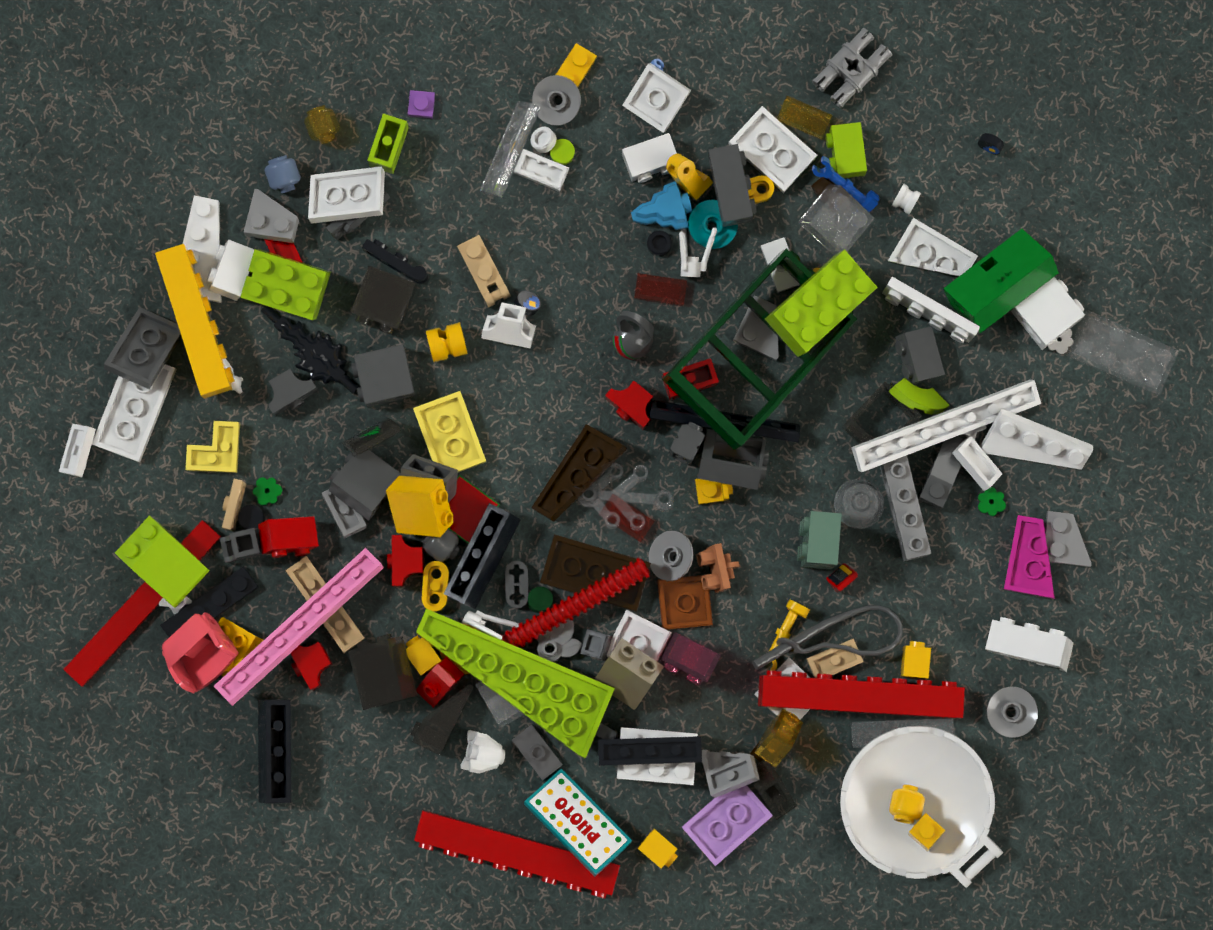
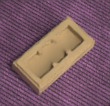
M234 479L230 496H226L224 499L223 511H226L222 528L234 532L236 529L238 514L246 488L243 480Z

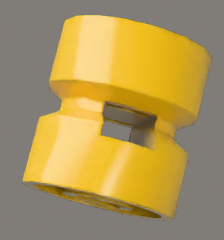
M460 322L447 325L445 330L435 328L426 331L433 362L446 360L450 354L453 357L468 354Z

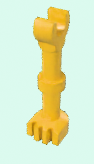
M789 599L786 605L789 612L781 628H777L775 632L777 636L770 650L778 646L777 639L790 638L791 634L789 633L798 615L806 618L810 609ZM775 659L774 661H772V664H773V665H772L770 671H775V670H776V668H777V661H776V659Z

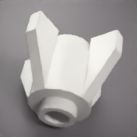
M468 730V746L466 757H464L461 763V769L482 773L497 769L499 764L502 765L505 759V750L502 749V745L487 734Z

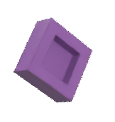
M410 90L408 116L433 119L435 92Z

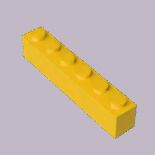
M181 244L156 252L155 255L200 395L205 399L233 390L231 383L235 382L230 367H225L223 359L227 358L223 344L218 345L215 336L219 334L216 321H211L208 311H212L208 297H203L200 289L204 287V283L200 273L195 274L193 264L197 263L193 250H188L185 244Z

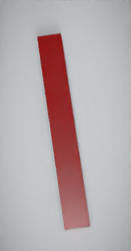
M202 520L181 544L200 561L222 537ZM144 582L63 670L83 687L159 606V601L163 597Z

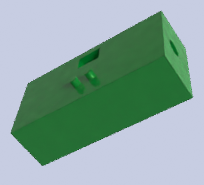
M1021 228L943 289L952 308L962 317L980 326L978 332L982 333L1058 274V270L1053 256Z

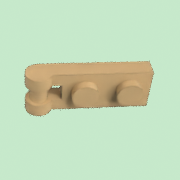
M480 235L457 246L488 308L495 305V302L502 298L505 300L511 297ZM496 283L498 289L490 293L487 287Z

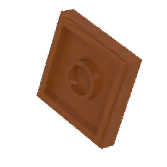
M704 575L681 577L675 581L657 580L662 628L670 630L713 625L709 590L703 589L701 578Z

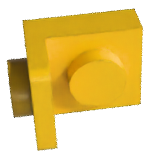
M695 479L698 505L728 501L729 495L733 494L732 485Z

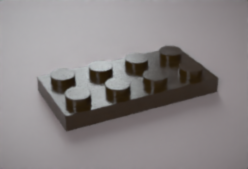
M554 534L540 583L571 593H580L581 589L584 588L586 590L589 584L593 586L595 581H602V577H609V573H616V569L622 570V566H629L631 561L636 562V558ZM644 561L649 570L651 563ZM642 578V582L637 581L635 586L629 585L627 590L622 589L620 594L618 592L615 593L613 598L609 596L605 603L637 612L647 578Z

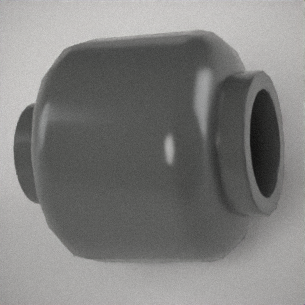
M449 529L441 537L423 536L421 540L423 551L439 562H444L448 558L453 560L460 550L457 546L459 542L458 536Z

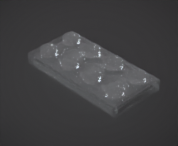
M1087 310L1066 356L1159 397L1179 350Z

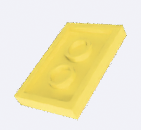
M461 391L413 408L432 461L457 469L458 472L486 462Z

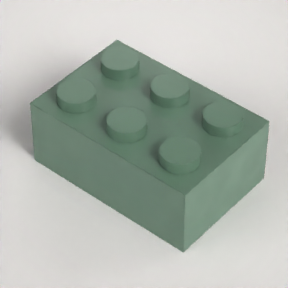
M810 511L800 521L799 536H803V542L797 549V561H801L802 568L832 570L838 565L841 513Z

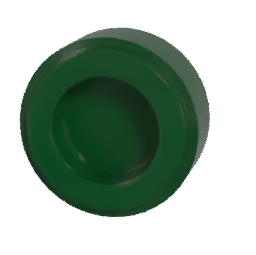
M536 587L528 595V606L535 613L546 612V608H551L553 595L545 587Z

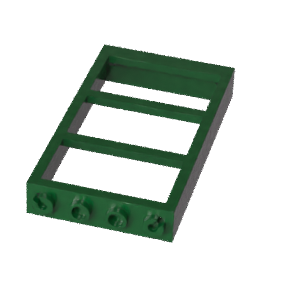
M787 248L778 253L662 378L733 450L741 447L857 320L853 315V311L850 312L811 355L807 352L799 356L803 363L776 393H773L715 335L739 307L745 303L781 339L765 320L769 313L751 294L779 264L800 285L804 284L815 274L813 270L806 268L800 262V258L796 253L789 251ZM707 342L768 400L741 431L680 373Z

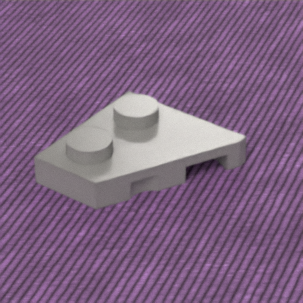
M254 189L244 228L245 236L294 243L299 223L298 217L259 189Z

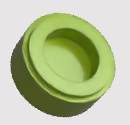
M566 139L556 140L555 146L550 150L551 159L562 165L570 163L575 156L573 144Z

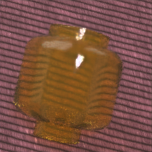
M322 105L307 112L308 116L304 119V124L311 140H321L322 144H326L336 139L335 134L340 131V124L333 109Z

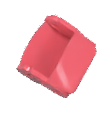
M206 612L202 615L194 614L162 644V654L175 682L182 689L193 694L216 680L239 653L231 639L222 631L217 621Z

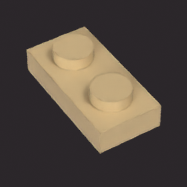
M854 639L839 644L858 649ZM834 648L806 659L814 678H817V674L834 675L863 662L860 655Z

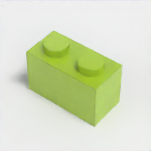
M386 114L382 115L367 160L370 167L382 166L385 172L394 174L409 129L407 121Z
M861 122L831 125L829 133L826 134V146L832 149V158H829L831 167L843 178L865 176L867 166Z

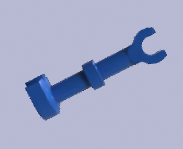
M821 157V163L825 165L824 168L820 169L815 165L812 166L814 175L831 180L839 187L841 193L848 194L859 203L858 209L863 214H868L878 205L879 195L872 190L866 195L861 193L853 186L851 180L844 179L834 171L827 157Z

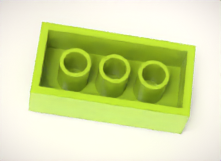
M844 249L834 255L771 312L765 320L793 353L799 357L807 353L878 287Z

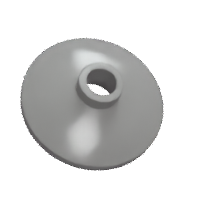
M553 75L544 78L537 84L532 95V105L536 115L545 123L563 125L570 122L578 114L581 106V95L578 87L572 80L564 76ZM557 95L562 97V103L560 105L555 103V97Z
M666 531L653 541L649 551V562L651 563L650 568L658 578L665 581H675L683 577L690 569L693 561V547L687 536L678 531Z
M1002 688L994 693L988 702V721L991 727L1002 736L1010 738L1023 736L1034 727L1037 721V704L1031 694L1022 688ZM1009 707L1015 709L1013 717H1009L1006 713Z

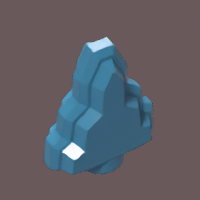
M674 181L664 185L662 191L655 193L651 201L640 204L631 212L635 223L645 225L657 223L661 227L672 226L675 230L688 228L686 214L691 213L692 208L688 193L681 194L678 184Z

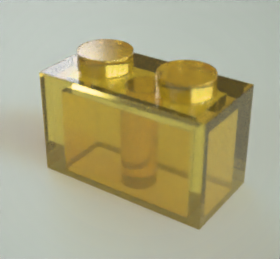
M782 708L766 728L755 754L776 768L793 747L803 722L795 714Z

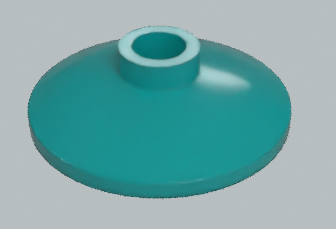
M717 200L703 201L692 210L688 220L690 235L700 246L705 248L712 232L707 226L710 222L715 223L717 228L712 249L725 247L734 239L738 224L727 227L722 226Z

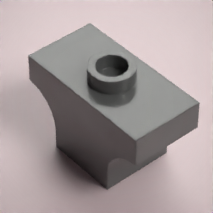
M288 369L269 381L274 391V397L268 406L275 416L289 408L295 410L304 405V399L316 393L318 389L312 379L308 381L299 380L293 371Z
M258 528L230 533L229 536L220 538L225 563L262 555Z

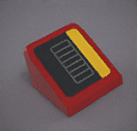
M843 563L826 580L836 592H841L858 577V574L847 564Z

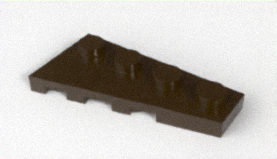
M586 424L531 508L554 522L627 448Z

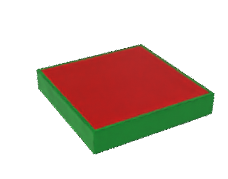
M459 475L457 477L456 495L449 502L450 510L453 514V523L448 529L469 544L489 503L497 507L500 504Z

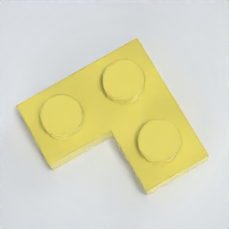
M214 421L212 446L187 445L186 470L237 473L240 423Z

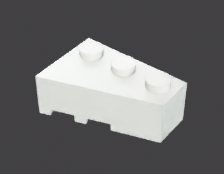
M1000 617V621L992 620L985 649L991 653L1034 662L1042 666L1060 668L1061 671L1067 672L1074 642L1064 636L1065 632L1050 629L1048 633L1040 631V626L1025 623L1024 627L1015 625V620Z

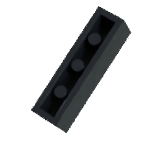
M489 503L444 594L476 610L521 519Z
M258 700L260 803H291V700Z

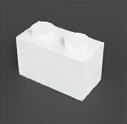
M669 133L622 149V156L631 181L638 180V183L652 179V175L659 172L662 175L669 174L666 169L667 161L673 154H677Z
M228 240L224 246L220 245L215 259L219 260L216 269L211 268L207 278V282L211 283L208 290L237 301L241 296L246 276L249 274L248 269L254 249Z

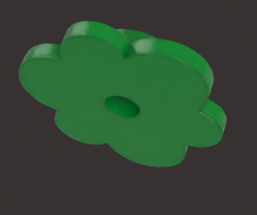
M263 477L259 478L256 481L257 487L253 489V494L257 496V501L260 505H266L269 502L274 504L277 502V496L282 494V487L276 484L274 478H269L268 480Z
M993 487L985 490L984 493L978 495V500L980 501L978 510L981 513L988 512L990 516H995L997 512H1001L1006 508V503L1003 501L1004 494L997 492Z

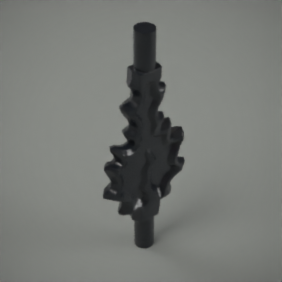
M269 306L262 308L261 312L281 332L280 338L291 341L294 344L293 349L298 350L297 353H294V356L299 357L301 362L295 366L309 373L308 380L322 379L323 384L333 380L336 383L340 382L352 394L357 391L359 386L346 375L347 371L343 369L347 360L341 359L342 344H333L330 335L326 334L325 338H323L320 331L317 332L315 338H312L310 332L305 333L300 321L294 325L291 323L290 318L281 317L273 308Z

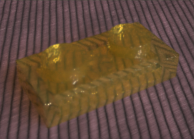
M786 96L777 120L822 140L832 115L790 96Z

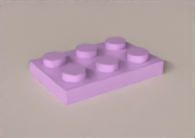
M746 785L714 798L686 822L682 828L716 866L773 815Z

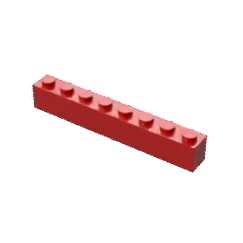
M767 671L766 675L759 676L758 706L963 718L965 687H957V682L942 681V686H933L931 680H917V684H907V679L892 678V683L882 682V677H867V681H857V676L842 675V680L832 679V674H817V678H807V673L792 672V677L782 676V671Z
M424 810L421 813L414 841L419 842L418 847L433 851L435 846L444 849L443 854L458 858L460 853L469 856L468 861L483 864V860L493 863V868L507 871L508 867L518 869V875L532 878V875L536 874L543 876V882L554 885L557 884V881L565 882L568 889L581 892L583 887L592 890L591 895L605 899L607 894H613L620 864L610 862L594 877L569 850Z

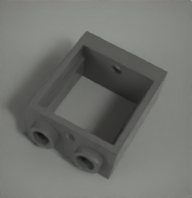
M707 429L698 479L758 490L759 481H765L770 451L765 450L766 440L750 437L741 447L733 450L714 430ZM712 455L755 462V466L714 459Z

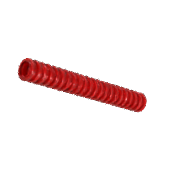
M638 557L636 562H629V566H622V570L616 569V573H609V577H602L600 582L598 580L595 581V585L589 584L586 590L582 588L581 592H575L573 597L569 595L566 601L562 599L560 604H553V608H546V612L541 611L538 616L533 615V619H526V623H519V627L513 626L511 631L506 630L504 635L500 634L502 636L501 640L516 647H524L525 643H531L533 638L537 640L539 635H546V631H553V627L559 628L561 623L566 624L568 619L573 620V616H580V612L586 613L588 608L593 609L594 605H600L602 600L606 602L609 596L613 598L615 593H622V589H629V585L635 586L637 581H643L642 578H649L650 572L644 561Z

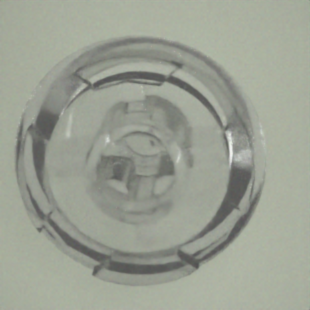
M852 479L845 482L838 489L834 499V508L836 513L842 514L841 521L845 525L856 529H863L872 526L880 519L884 510V498L880 489L871 481Z

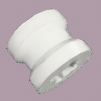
M903 184L892 206L895 208L901 207L909 215L921 193L918 191L913 192L909 190L906 184Z

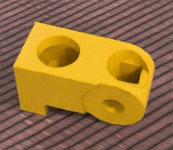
M673 154L668 159L666 164L667 171L682 191L688 193V196L697 200L713 184L709 176L697 169L695 170L694 162L683 155Z

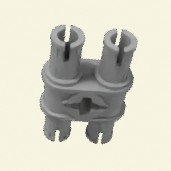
M862 28L850 43L842 44V48L833 58L827 60L823 71L812 80L815 87L820 86L818 89L822 92L825 91L836 77H841L845 83L830 97L834 104L838 103L836 106L842 108L855 93H861L863 91L862 88L873 77L878 75V69L892 56L889 49L885 51L886 46L882 44L868 59H864L860 55V52L874 40L871 33L866 34L868 30ZM848 65H857L856 71L854 69L851 71L847 70Z

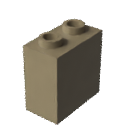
M621 638L594 680L615 688L612 695L635 710L664 666Z

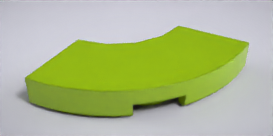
M903 378L889 390V393L902 404L911 409L924 410L925 414H939L950 406L933 388H919L910 383L906 378Z

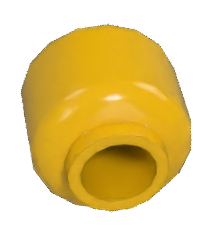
M904 784L903 788L895 789L892 792L889 812L894 816L895 821L914 824V821L922 817L925 797L918 792V787Z

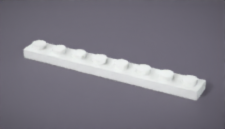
M1027 380L851 447L858 471H867L995 421L1001 409L1016 414L1041 404L1035 380Z

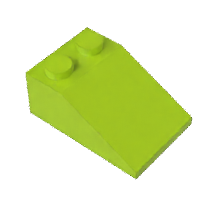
M150 515L115 552L123 562L174 608L210 571Z

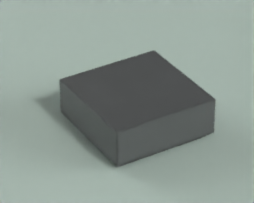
M587 629L580 653L605 661L612 636Z

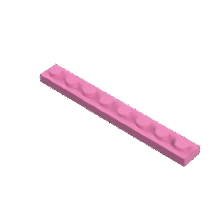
M365 548L214 685L216 690L233 706L384 568L383 565Z

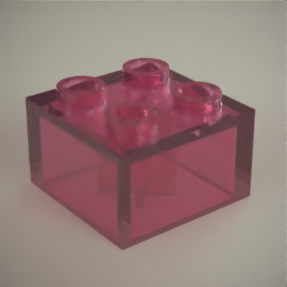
M675 632L660 661L664 663L663 668L674 674L680 671L687 675L685 678L687 681L699 686L701 682L704 684L708 682L721 655Z

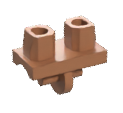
M721 543L714 544L696 554L699 567L709 565L711 574L704 575L701 578L704 590H715V593L731 588L729 579L735 578L733 569L740 567L739 562H731L730 553L723 554Z

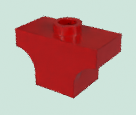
M633 381L625 390L618 391L611 388L607 392L605 399L617 408L615 413L626 422L629 419L632 420L642 430L646 428L650 423V419L646 415V407L653 400V396Z
M392 535V554H387V568L392 569L393 587H404V583L409 576L423 574L424 572L423 548L406 545L402 535Z
M317 642L309 647L299 645L290 653L295 661L291 665L298 677L303 676L309 689L314 690L322 686L320 683L321 673L333 665L321 642Z
M445 657L428 673L415 691L434 708L460 681L464 673Z

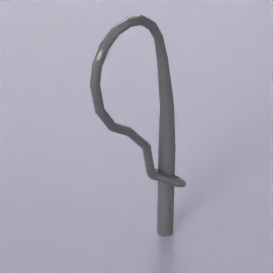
M880 605L859 607L830 617L790 639H777L778 646L752 661V664L756 670H759L785 653L807 654L824 647L846 650L860 656H877L892 650L900 643L903 635L902 623L898 615L889 608ZM868 610H880L889 614L895 620L898 627L895 641L889 646L876 651H861L847 645L825 642L806 649L799 646L828 627Z

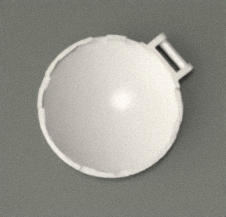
M927 726L897 728L870 741L851 762L841 788L840 806L842 820L855 848L877 868L887 873L914 879L950 872L967 888L972 883L971 879L990 861L1003 854V851L987 836L995 809V795L990 775L978 754L957 736L944 730ZM904 784L918 787V792L925 797L922 816L927 813L945 829L944 834L928 852L908 835L909 831L919 820L914 821V824L895 821L894 816L889 812L892 792L895 789L903 788ZM985 845L988 850L963 873L960 868Z

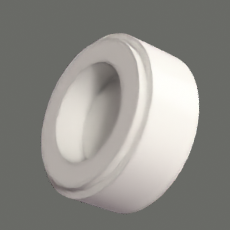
M540 127L533 132L530 142L538 152L546 153L553 149L557 138L550 128Z

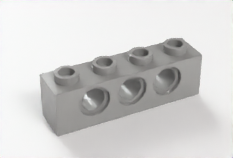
M907 455L880 465L903 562L930 555L931 550Z

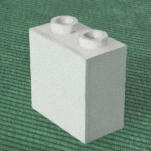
M1055 277L1011 310L1041 350L1072 328L1085 316L1082 304L1077 299L1073 300L1067 293L1068 288L1060 279L1056 280Z

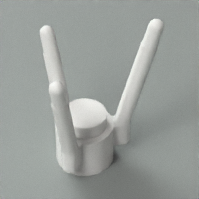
M716 227L712 229L701 262H699V257L688 256L687 229H681L679 233L681 253L680 276L700 277L701 271H706L707 261L717 232Z
M469 610L462 621V624L471 625L499 640L502 639V636L485 627L486 621L484 620L510 627H519L517 622L487 615L479 610L476 613Z

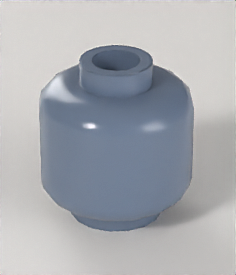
M287 155L268 160L269 165L265 167L264 171L270 188L273 190L280 189L281 193L294 190V184L298 183L301 179L295 160L288 158Z

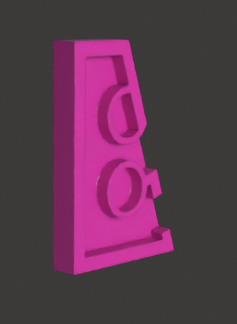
M1018 515L1004 590L1055 599L1043 519Z

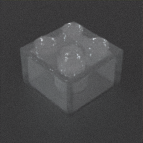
M829 184L799 220V223L830 253L836 255L844 249L848 252L875 218L841 185Z

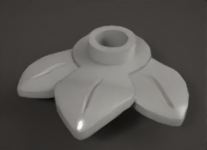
M568 619L566 624L561 623L559 628L553 627V631H546L544 636L539 635V639H537L539 643L537 647L538 656L551 662H556L560 657L570 658L578 653L582 643L572 638L574 633L572 620ZM547 646L555 648L552 653H547L545 649Z

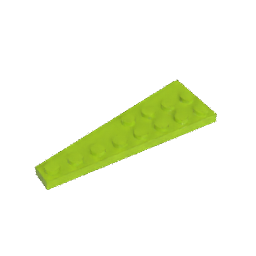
M428 609L425 610L416 634L584 759L586 758L615 688Z

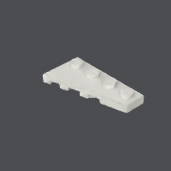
M194 195L183 244H185L188 250L192 249L197 263L193 264L195 274L200 273L204 287L200 289L203 297L207 296L209 301L221 303V295L209 291L211 283L207 282L211 268L216 269L219 260L215 259V256L220 246V202Z
M1004 409L1000 410L980 445L986 454L1081 470L1093 452V445Z

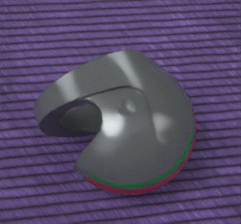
M622 311L616 319L619 331H615L612 334L613 347L618 355L625 359H640L652 347L654 327L639 314L631 311ZM626 320H630L636 323L639 326L640 330L635 331L633 329V326L630 325Z

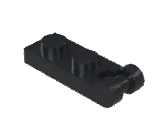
M366 239L362 246L364 252L417 284H424L427 281L428 275L424 267H413L407 263L409 259L402 254L396 252L393 255L386 250L388 247L376 239L373 242Z

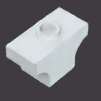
M501 303L499 312L496 315H487L481 338L531 348L536 325L531 324L526 319V307Z

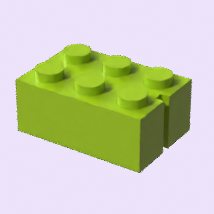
M254 249L248 269L253 274L246 276L240 298L306 319L316 320L331 272L261 249Z

